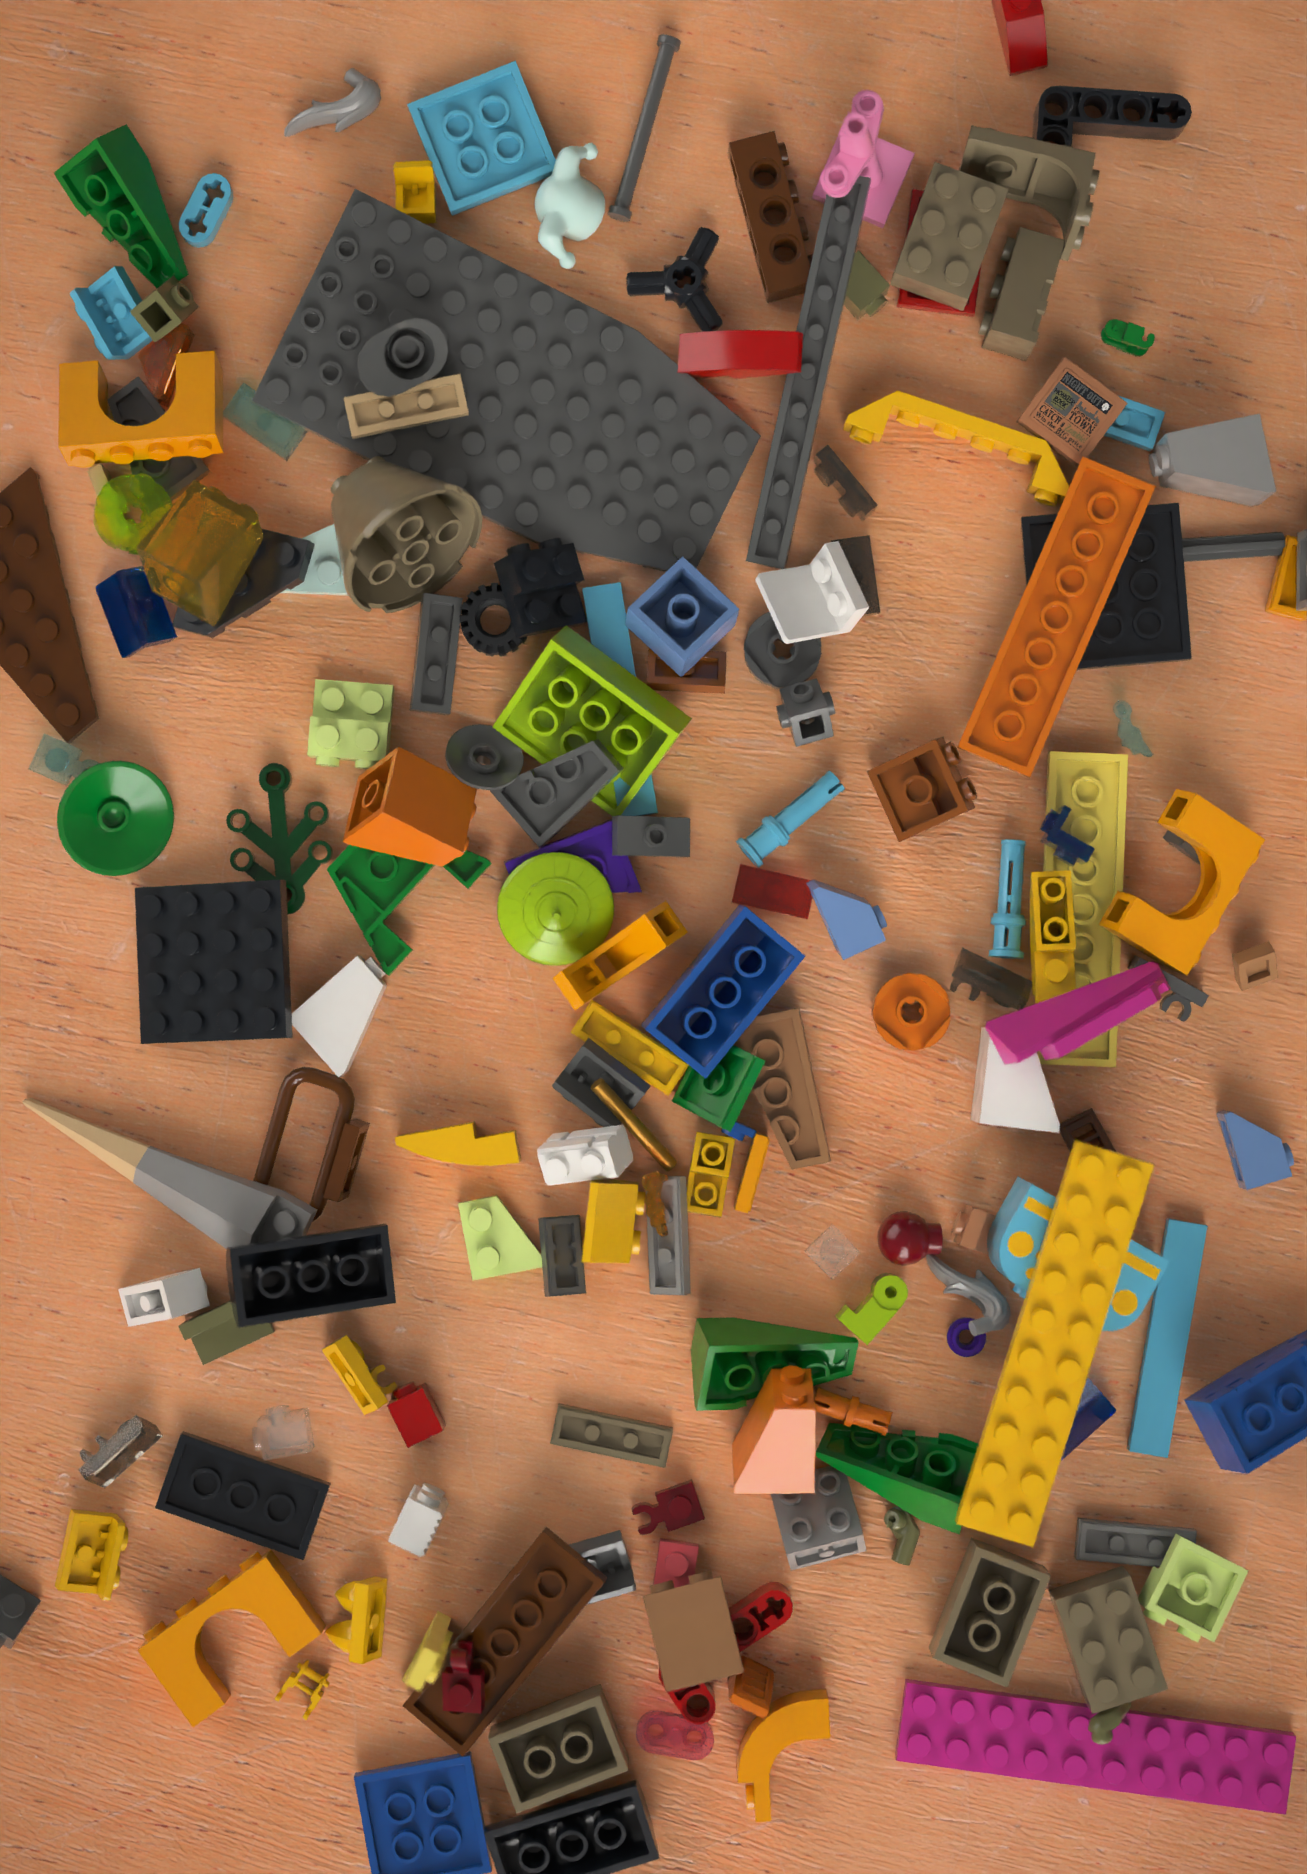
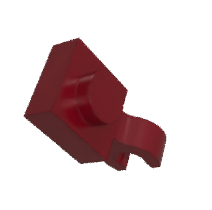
M457 1641L456 1649H451V1667H446L442 1672L443 1711L481 1714L485 1708V1669H473V1642Z

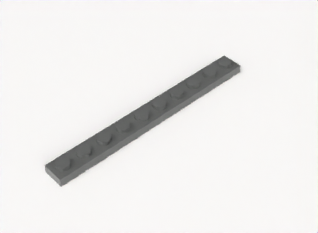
M859 176L850 192L843 197L834 198L826 194L796 330L803 333L801 373H791L786 376L747 553V562L779 569L786 568L869 194L870 177Z

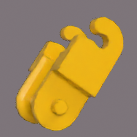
M308 1659L304 1664L298 1663L296 1668L299 1669V1672L297 1674L293 1671L291 1672L275 1697V1700L279 1702L288 1687L293 1688L294 1686L309 1694L312 1702L302 1716L305 1720L308 1719L310 1713L324 1694L320 1690L322 1686L327 1688L330 1684L327 1681L330 1674L327 1672L323 1677L308 1667L310 1661ZM302 1674L318 1683L315 1690L299 1681Z

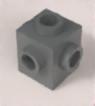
M817 678L779 689L782 705L776 706L779 722L782 729L789 727L796 747L834 736L830 715L835 714L832 697L829 691L822 693Z

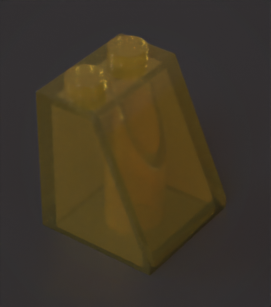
M194 480L136 548L151 591L214 627L264 536L259 516L253 508L244 503L239 505L228 499L218 488L213 486L208 488Z

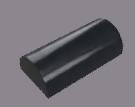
M387 1224L232 1246L226 1249L229 1294L233 1315L238 1328L396 1303Z
M637 1779L484 1827V1835L497 1874H611L659 1859L653 1824Z

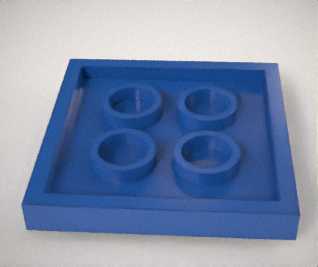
M471 1751L467 1752L463 1757L458 1753L355 1773L354 1781L371 1874H485L492 1872V1862L484 1835L485 1824Z

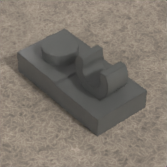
M1135 955L1127 969L1130 970L1149 962ZM1161 969L1173 993L1166 995L1161 1000L1160 1009L1166 1012L1172 1002L1179 1001L1182 1005V1011L1177 1019L1184 1022L1191 1014L1190 1002L1203 1007L1209 995Z

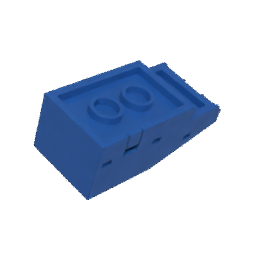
M1307 1330L1244 1362L1184 1399L1220 1469L1249 1474L1284 1452L1285 1449H1289L1307 1437Z

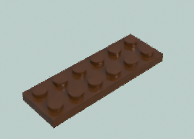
M545 1527L447 1649L444 1663L434 1683L426 1680L421 1691L415 1689L403 1704V1707L463 1757L608 1577L548 1527ZM457 1641L473 1642V1669H485V1708L481 1714L443 1711L442 1672L446 1667H451V1649H456Z

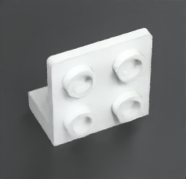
M838 541L825 543L809 565L759 573L755 579L785 644L848 633L869 609Z

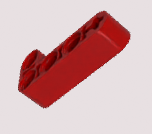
M778 1582L766 1583L729 1607L732 1622L736 1618L745 1617L753 1623L748 1632H735L739 1653L784 1624L791 1617L793 1603L789 1590L783 1584ZM773 1596L776 1601L780 1600L782 1608L776 1610L773 1606L768 1607L767 1599ZM754 1606L757 1607L758 1613L762 1612L763 1622H759L757 1613L753 1609ZM659 1665V1679L665 1688ZM709 1682L667 1692L682 1716L692 1724L708 1722L716 1711L715 1693ZM701 1694L708 1699V1704L702 1709H693L687 1704V1701L692 1695Z

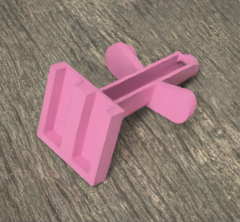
M863 90L852 99V111L848 112L826 165L820 174V179L812 199L825 203L826 194L834 198L843 197L850 192L859 176L870 177L871 184L863 220L884 228L915 153L878 138L884 105L881 97L876 92Z

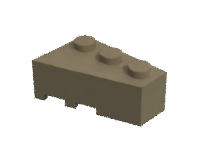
M1023 227L1019 228L1015 239L1007 238L1001 260L1007 261L1004 275L996 274L990 297L996 299L993 312L985 311L978 333L985 336L982 348L1024 361L1028 359L1038 340L1039 332L1037 331L1042 315L1046 311L1047 298L1051 285L1054 282L1065 240Z

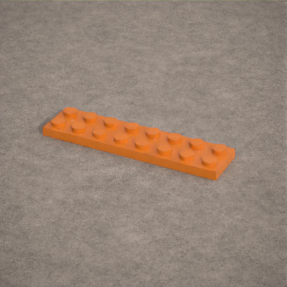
M1082 456L957 746L958 749L1027 778L1031 777L1156 486Z

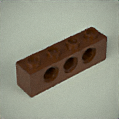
M775 131L729 142L728 157L766 301L770 303L804 294L813 254L807 256L804 241L809 240L807 225L804 217L797 218L794 207L795 203H799L794 179L787 180L784 166L789 165L786 146L784 142L777 143ZM767 172L774 177L775 182L769 186H761L755 181L754 177L758 173ZM776 209L784 214L785 219L781 223L772 224L765 219L764 214L769 210ZM779 247H788L794 252L795 257L790 261H780L774 255V251Z

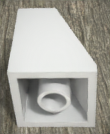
M981 1027L970 1120L980 1124L1059 1133L1060 1124L1037 1053L1020 1063L1005 1065L986 1028Z

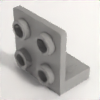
M830 1465L815 1469L814 1493L771 1494L791 1571L866 1551L864 1536L848 1477Z

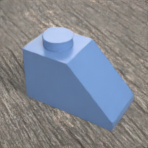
M816 880L807 882V886L835 949L843 960L886 941L882 928L887 927V923L878 905L872 907L864 897Z
M1223 1110L1216 1113L1240 1188L1249 1190L1292 1177L1289 1166L1294 1165V1159L1287 1143L1282 1144L1281 1138L1232 1112Z

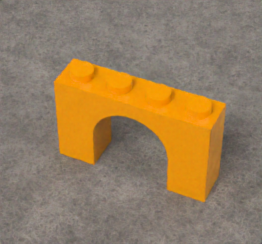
M215 350L176 354V393L169 409L160 418L141 426H125L108 418V380L98 360L59 364L58 447L68 466L85 468L98 463L114 462L116 464H129L134 460L146 459L167 461L172 457L183 456L205 458L211 454L223 453V370Z
M1176 789L1157 823L1187 841L1194 848L1201 867L1200 883L1195 895L1180 910L1163 914L1140 898L1117 891L1098 925L1167 969L1188 976L1190 970L1199 962L1201 951L1210 935L1219 927L1221 916L1229 902L1238 894L1240 883L1249 867L1258 859L1259 850L1265 839L1197 793Z
M272 1549L263 1556L256 1551L238 1565L242 1570L231 1579L226 1574L207 1587L210 1593L199 1602L194 1597L175 1611L178 1616L168 1625L160 1621L143 1634L146 1641L137 1651L192 1727H195L224 1706L231 1695L207 1662L202 1651L201 1633L207 1619L220 1611L228 1609L248 1611L265 1623L289 1658L320 1636L326 1626Z

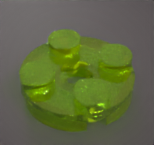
M144 473L136 475L125 474L111 479L102 487L95 500L93 522L100 538L108 546L114 549L119 548L122 551H129L128 554L139 555L153 551L164 542L174 523V509L167 492L151 476ZM133 505L135 508H140L143 511L140 516L142 522L136 523L133 519L126 520L123 515L127 512V506Z

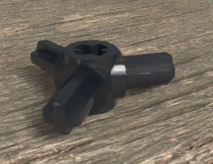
M701 227L698 229L685 256H677L672 265H664V271L628 273L626 277L628 295H665V301L676 302L680 309L686 307L702 332L717 331L722 326L723 321L706 296L709 288L705 283L708 275L705 266L719 241V236L712 230ZM685 276L691 278L690 284H685L683 289L677 286V280H683Z

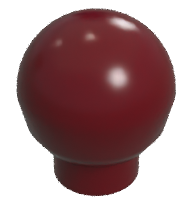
M907 1211L896 1212L889 1215L880 1225L877 1234L878 1246L883 1256L894 1264L902 1266L915 1264L926 1255H940L943 1244L942 1227L940 1223H926L922 1217L915 1213Z

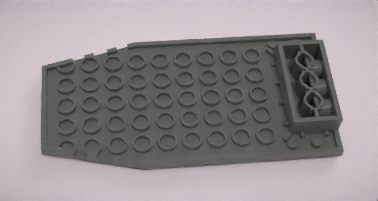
M357 189L354 190L252 399L253 404L368 461L375 456H381L386 462L464 488L478 502L482 517L534 543L539 544L549 539L561 538L562 545L574 543L575 550L578 553L597 555L610 560L638 564L665 572L682 556L697 568L760 439V435L693 377L687 373H678V365L636 329ZM415 317L427 319L437 325L446 337L448 353L441 371L431 379L460 374L469 415L352 439L343 397L371 392L360 380L357 370L358 354L364 343L375 334L392 325Z

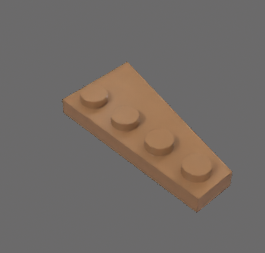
M800 1008L756 1016L734 1045L765 1060L753 1088L791 1169L831 1162Z

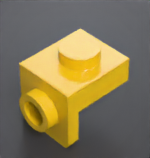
M432 161L395 162L393 170L396 184V209L424 224L436 223V186Z

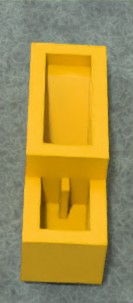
M469 1122L395 1137L397 1146L415 1154L442 1162L474 1166H497L521 1162L516 1130L477 1137L475 1122Z

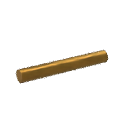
M603 1078L596 1080L590 1089L666 1172L672 1170L678 1162Z

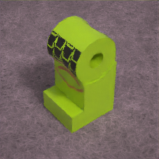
M892 1273L880 1274L872 1282L871 1292L854 1311L847 1305H844L835 1317L868 1345L905 1303L908 1296L907 1285L901 1278Z

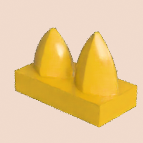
M373 1576L361 1581H352L343 1585L334 1594L339 1603L352 1613V1620H345L332 1625L325 1631V1634L338 1648L349 1653V1662L365 1664L382 1657L388 1578Z

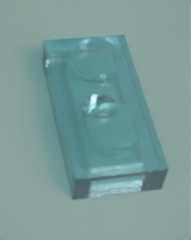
M243 382L224 409L223 417L285 461H288L308 430L253 404L252 399L256 391Z

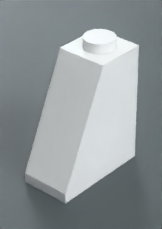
M356 956L292 1013V1025L338 1077L344 1076L349 1071L387 987V984L381 979L386 973L372 957L365 961L362 956Z

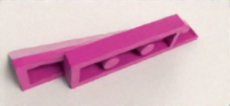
M1149 962L986 1022L985 1028L1005 1065L1020 1063L1038 1051L1041 1052L1044 1060L1061 1058L1158 1002L1162 998L1161 994L1171 988L1159 965L1155 962Z

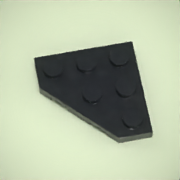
M205 514L172 627L209 638L216 637L225 631L226 626L241 617L246 618L269 604L271 602L270 599L287 588L291 590L303 583L315 544L309 540Z

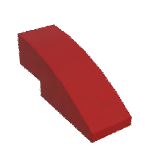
M723 330L682 333L679 338L678 373H687L694 379L721 376L742 379L801 373L803 333L799 331Z

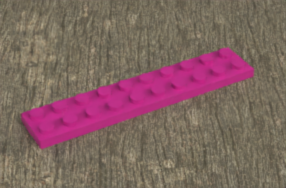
M905 1679L895 1753L896 1761L1286 1815L1296 1735L1293 1732L1129 1710L1121 1723L1111 1730L1113 1739L1107 1744H1096L1091 1739L1092 1733L1088 1731L1090 1719L1097 1713L1092 1714L1085 1703Z

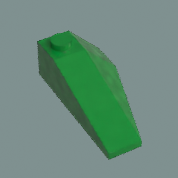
M127 124L94 139L54 172V175L74 206L84 216L90 214L103 227L102 234L110 242L116 240L128 252L129 261L156 288L173 275L178 281L189 275L149 159Z
M735 1317L697 1318L691 1346L694 1405L696 1411L735 1410L747 1406V1400L758 1396L771 1369H782L786 1366H798L802 1369L811 1368L813 1386L852 1375L859 1342L854 1337Z
M838 1423L828 1424L816 1450L815 1456L921 1521L960 1534L963 1526L956 1524L955 1518L979 1445L978 1443L946 1433H939L938 1438L915 1436L914 1430L902 1429L901 1434L886 1433V1436H883L880 1433L857 1425H852L850 1428Z

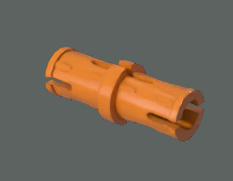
M820 1387L817 1388L814 1398L815 1412L844 1421V1426L851 1428L852 1424L880 1433L883 1436H886L893 1414L892 1411H886L859 1402V1397L852 1395L850 1399L823 1390Z

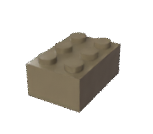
M934 162L890 285L963 311L1009 189Z
M971 1537L929 1645L932 1657L1008 1687L1051 1577L1047 1569L1043 1565Z
M1123 1566L1048 1590L1084 1700L1092 1714L1168 1689L1131 1576Z
M601 1684L508 1719L490 1728L488 1740L516 1813L628 1771L629 1757Z

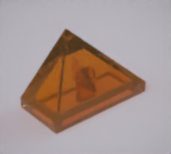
M182 323L138 355L154 398L160 405L166 407L169 406L176 387V354L188 353L194 338V333L189 326Z

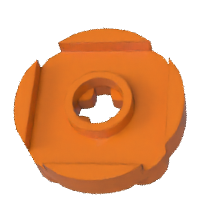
M905 973L886 981L875 995L871 1014L877 1032L888 1044L898 1049L912 1051L928 1048L936 1044L946 1033L951 1016L949 999L944 988L929 976ZM915 1001L920 1004L918 1013L921 1015L920 1020L910 1019L908 1022L904 1021L902 1017L905 1012L901 1008L905 1002L909 1005H912Z

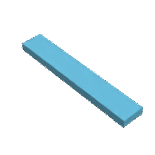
M621 582L582 588L591 644L636 677L629 630L625 626L626 611ZM652 774L621 816H644L658 813ZM620 777L614 781L617 806L631 788Z
M1166 1218L1160 1256L1169 1260L1170 1263L1153 1294L1127 1450L1130 1452L1168 1458L1207 1232V1225Z

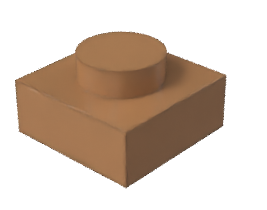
M1269 941L1232 954L1235 979L1241 991L1278 978L1275 950Z

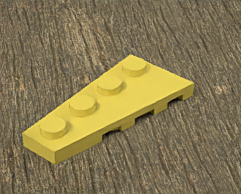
M437 1611L402 1678L405 1684L421 1691L426 1680L434 1683L444 1663L447 1648L453 1632L448 1630L451 1617Z

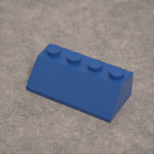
M739 904L641 1026L706 1079L805 958V955L746 906Z

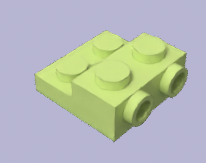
M315 679L313 714L310 716L307 755L310 758H316V765L339 767L340 760L355 761V768L368 770L389 754L394 685Z
M1175 1534L1160 1567L1153 1566L1138 1597L1139 1603L1145 1607L1143 1615L1162 1625H1165L1167 1619L1178 1624L1177 1632L1195 1642H1199L1201 1636L1215 1642L1247 1576L1248 1570Z

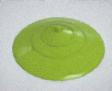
M550 852L527 859L509 874L500 890L497 915L505 939L520 955L543 965H567L578 961L603 943L613 922L614 899L607 880L590 862L573 854Z

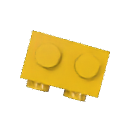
M77 1509L70 1510L55 1587L58 1591L97 1594L101 1600L111 1599L112 1589H117L120 1581V1566L118 1565L120 1551L125 1550L129 1536L125 1522L117 1514Z

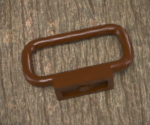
M301 1067L292 1070L285 1076L280 1086L253 1181L264 1185L269 1184L297 1086L307 1082L334 1091L338 1095L339 1106L309 1204L317 1209L313 1219L315 1221L321 1216L328 1199L340 1202L349 1197L370 1123L356 1118L351 1120L355 1098L352 1088L344 1079L316 1068Z

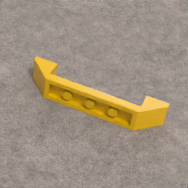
M898 390L847 416L843 430L850 432L849 437L865 444H871L872 440L880 442L889 415L893 414L897 416L896 420L904 425L918 427L920 423L934 428L933 433L942 438L954 440L958 436L970 440V446L975 449L992 452L994 448L1008 453L1007 458L1016 463L1028 465L1030 461L1035 462L1036 465L1027 493L1035 495V501L1047 506L1055 507L1057 503L1062 504L1069 489V485L1046 440Z

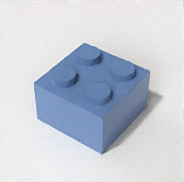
M682 556L628 607L625 626L682 677L735 626L739 608Z

